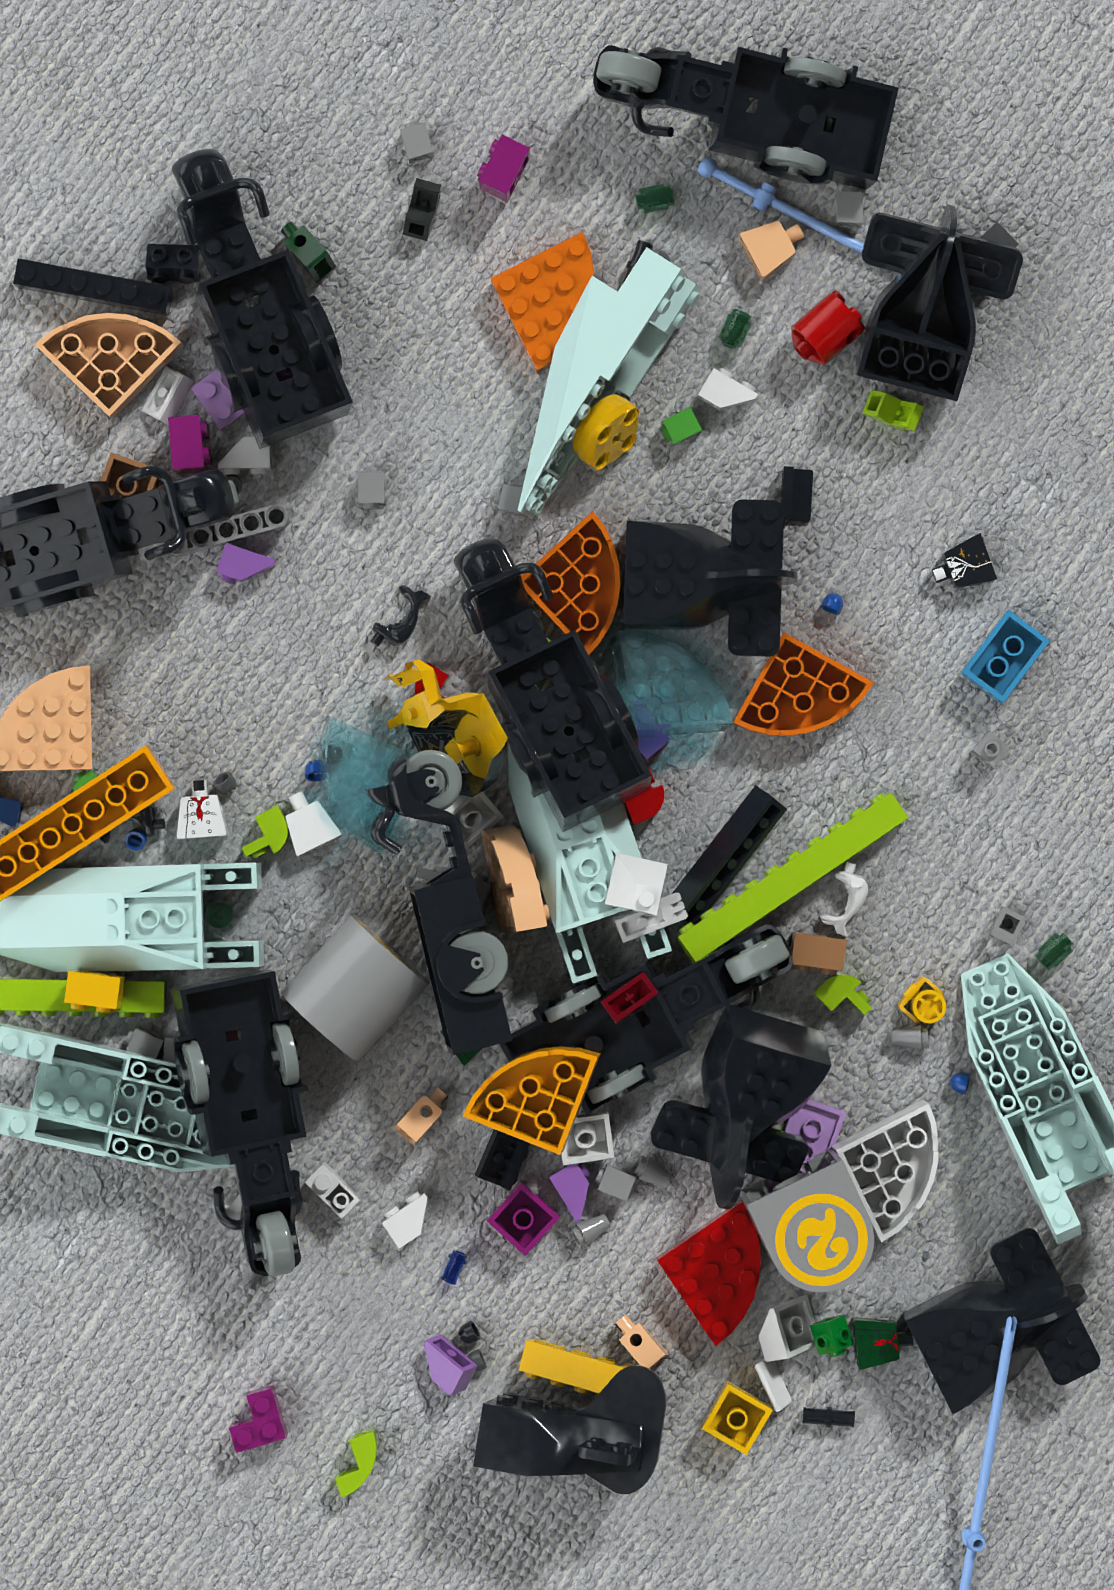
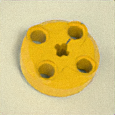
M613 394L604 397L590 409L588 415L578 425L573 439L574 452L596 471L603 469L607 464L612 463L623 453L629 451L635 444L639 409L626 398Z

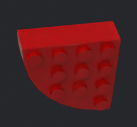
M742 1199L736 1202L731 1209L723 1211L656 1257L658 1263L715 1346L728 1337L745 1317L754 1299L759 1282L761 1265L759 1238Z

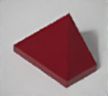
M642 972L602 1000L601 1003L614 1022L618 1023L639 1011L659 993L646 974Z

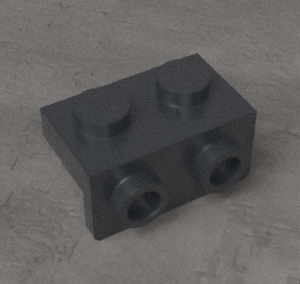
M148 244L146 254L148 280L156 283L179 281L183 284H191L193 282H200L199 246Z
M494 1129L477 1167L475 1176L510 1191L518 1180L522 1162L526 1160L529 1154L530 1143Z

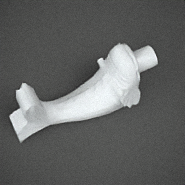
M846 861L844 870L838 869L835 873V877L843 881L845 888L848 890L849 896L847 897L845 913L841 916L820 915L823 923L833 925L837 934L848 937L845 927L846 923L860 910L868 894V884L865 878L861 875L853 874L856 864L850 861Z

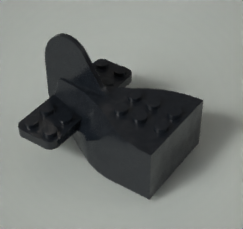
M949 204L944 210L939 227L880 212L872 216L862 248L863 261L868 265L900 274L883 289L872 307L856 356V375L958 401L976 336V321L970 292L1002 300L1010 298L1014 292L1023 263L1021 251L1012 246L957 232L956 208Z
M742 499L736 501L732 507L731 542L709 529L693 524L627 520L624 627L626 629L692 630L708 626L729 616L728 649L730 653L736 656L772 657L776 655L780 648L782 585L798 583V572L782 570L783 505L775 500Z
M727 1004L707 1045L702 1060L701 1079L704 1108L677 1100L665 1102L650 1133L652 1144L660 1149L709 1162L716 1203L719 1208L726 1210L731 1209L735 1205L743 1186L745 1173L779 1183L798 1175L809 1151L806 1139L772 1127L801 1110L829 1072L832 1065L824 1032Z
M1024 1228L995 1242L991 1246L990 1255L1003 1282L976 1281L961 1284L903 1312L905 1321L952 1414L994 1392L1006 1321L1009 1316L1011 1318L1013 1316L1016 1317L1017 1325L1006 1385L1023 1371L1037 1349L1053 1381L1058 1385H1066L1095 1371L1100 1366V1356L1076 1310L1088 1299V1296L1081 1284L1064 1286L1038 1233L1033 1228Z
M633 1365L620 1370L590 1405L581 1411L568 1408L566 1403L551 1401L550 1403L541 1398L524 1397L514 1393L503 1392V1395H497L496 1398L482 1405L473 1466L522 1476L587 1474L615 1493L624 1495L634 1493L649 1481L658 1462L666 1413L664 1386L657 1374L651 1369L641 1365Z

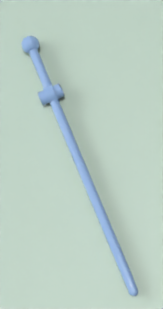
M710 157L702 159L697 169L702 177L709 178L713 176L755 198L752 203L753 207L763 212H766L768 206L773 207L862 254L864 243L776 198L774 194L777 189L763 182L759 189L717 167L714 159Z
M1009 1316L1006 1321L971 1525L965 1527L961 1533L962 1541L967 1548L960 1588L958 1590H970L976 1552L983 1550L986 1544L985 1537L980 1529L1017 1319L1014 1316L1012 1318Z

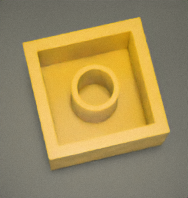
M80 970L68 971L64 1003H71L70 1008L86 1010L89 1009V1006L97 1007V1012H115V1009L122 1008L126 976Z
M726 1380L703 1419L701 1429L747 1455L773 1409L771 1405Z

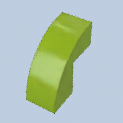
M375 1428L350 1436L349 1438L358 1467L336 1474L335 1481L341 1498L357 1490L372 1471L377 1455Z

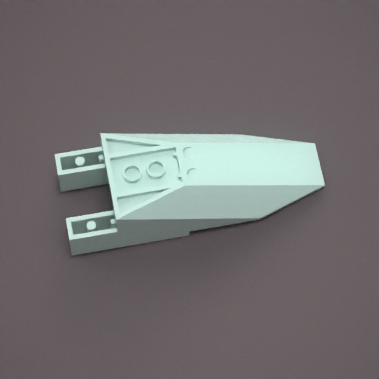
M647 247L618 292L594 276L590 278L555 346L518 506V511L531 519L541 513L545 502L579 460V456L573 450V439L581 420L585 419L590 409L606 396L613 394L620 396L624 393L628 397H632L676 328L679 329L686 319L685 313L690 306L693 307L699 300V291L701 290L699 286L685 277L686 273L681 268Z
M509 745L508 788L529 852L535 856V871L572 983L575 984L598 976L581 925L628 910L605 904L616 853L641 858L623 803L563 832L544 795L541 794L533 798L528 776L519 768ZM585 748L573 754L576 762H580L590 757ZM664 927L640 936L647 960L672 952Z
M261 862L61 868L49 870L0 902V955L55 972H68L71 970L88 972L194 970L264 966L263 940L204 942L202 890L262 888Z
M1007 953L961 974L969 1054L1036 1206L1039 1205L1058 1245L1081 1235V1224L1066 1193L1110 1173L1114 1180V1109L1098 1076L1095 1075L1065 1011Z
M0 1023V1053L40 1062L30 1108L25 1109L0 1103V1134L177 1172L235 1167V1165L228 1164L224 1154L210 1157L202 1153L196 1116L188 1112L184 1103L175 1063L50 1031L44 1033ZM256 1109L241 1112L242 1121L257 1119Z

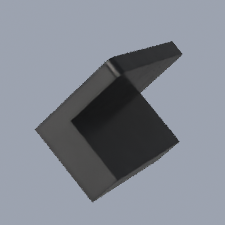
M790 466L782 468L780 503L784 507V520L810 521L813 487L812 470L794 469V467Z

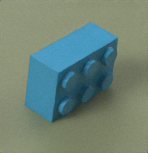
M1008 609L1003 613L959 674L999 704L1004 703L1050 640Z

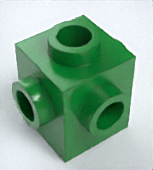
M845 1315L824 1318L809 1325L819 1355L830 1354V1357H836L844 1354V1349L854 1344Z

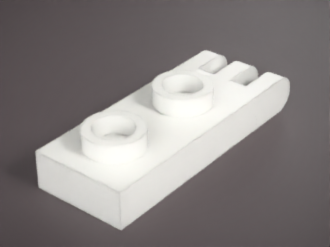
M673 893L660 898L656 916L633 910L614 916L613 918L622 942L630 941L686 919L688 914L686 910H683L685 906L680 901L682 899L680 893Z

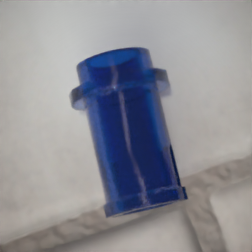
M453 1250L448 1255L450 1259L441 1279L456 1285L462 1267L468 1261L466 1260L467 1255L465 1253Z

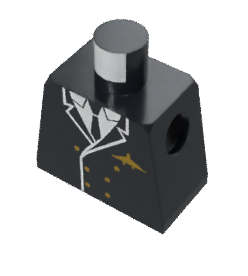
M981 533L943 553L944 565L931 569L936 583L950 579L954 589L990 583L997 580Z

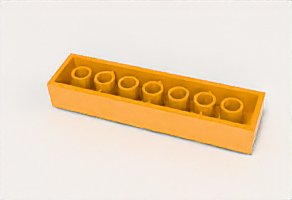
M148 744L0 839V902L176 788Z

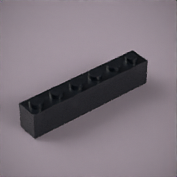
M19 258L13 284L19 289L169 316L173 297V290L170 286Z
M754 786L672 892V894L680 893L682 898L680 901L685 906L683 910H686L688 914L686 919L679 921L682 925L686 926L690 922L696 925L702 920L700 916L712 908L786 812V807L758 786Z

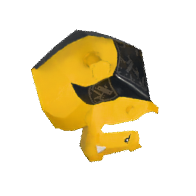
M420 659L405 663L406 669L395 675L388 674L383 680L389 678L395 684L401 686V688L421 679L425 691L404 701V705L398 715L387 721L389 729L406 725L418 752L437 750L450 756L458 765L462 776V787L459 795L474 797L490 787L498 779L503 767L508 738L484 693H460L442 699L434 669Z

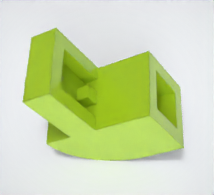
M871 390L862 414L884 425L907 432V430L915 431L916 426L920 422L924 407L917 403L902 401L886 392Z
M277 805L255 817L264 836L242 847L246 857L252 855L256 859L268 852L266 849L268 846L271 847L274 854H277L286 845L290 832L285 815L280 806Z
M847 974L832 975L812 991L830 1011H833L845 998L863 1015H866L872 1009L868 1004L871 999L861 989L858 992L854 990L861 981Z

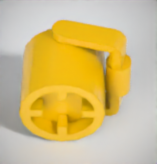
M924 976L919 977L915 983H912L897 1003L898 1008L917 1025L920 1021L930 1024L938 1022L946 1012V1002L943 998L944 992ZM926 982L934 990L925 989L919 991V988ZM908 1001H911L910 1008L912 1014L904 1008Z

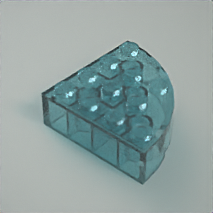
M619 630L611 638L618 691L631 715L638 738L725 731L733 723L728 703L720 685L710 671L692 653L677 643L659 635L641 631Z
M328 716L321 734L319 747V774L325 797L333 813L345 829L362 844L382 854L384 848L373 841L371 827L384 807L375 804L367 796L366 790L388 785L387 770L389 765L403 754H405L406 760L412 754ZM396 813L385 831V835L388 838L399 817Z

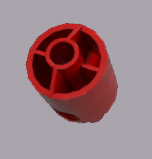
M837 290L829 293L791 326L793 347L805 361L818 362L825 366L865 330L864 324L860 321L862 319L860 313L854 307L849 309L844 304V297Z

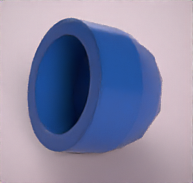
M828 594L824 598L821 608L829 613L839 615L843 608V600L838 594Z
M315 760V763L309 761L306 764V780L317 782L325 779V766L322 762Z
M140 828L130 830L125 837V844L134 851L141 850L147 842L145 831Z
M957 1073L953 1075L950 1080L951 1088L957 1093L966 1094L970 1074Z

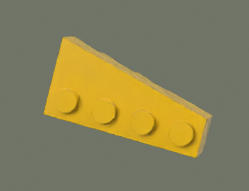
M532 1338L526 1340L519 1371L526 1372L525 1376L531 1379L540 1380L541 1377L550 1379V1384L565 1387V1384L575 1386L574 1391L589 1394L590 1391L600 1393L620 1370L635 1364L626 1363V1365L618 1366L615 1365L616 1362L612 1358L596 1356L594 1359L591 1358V1354L588 1352L573 1349L569 1352L566 1351L567 1348L564 1346Z

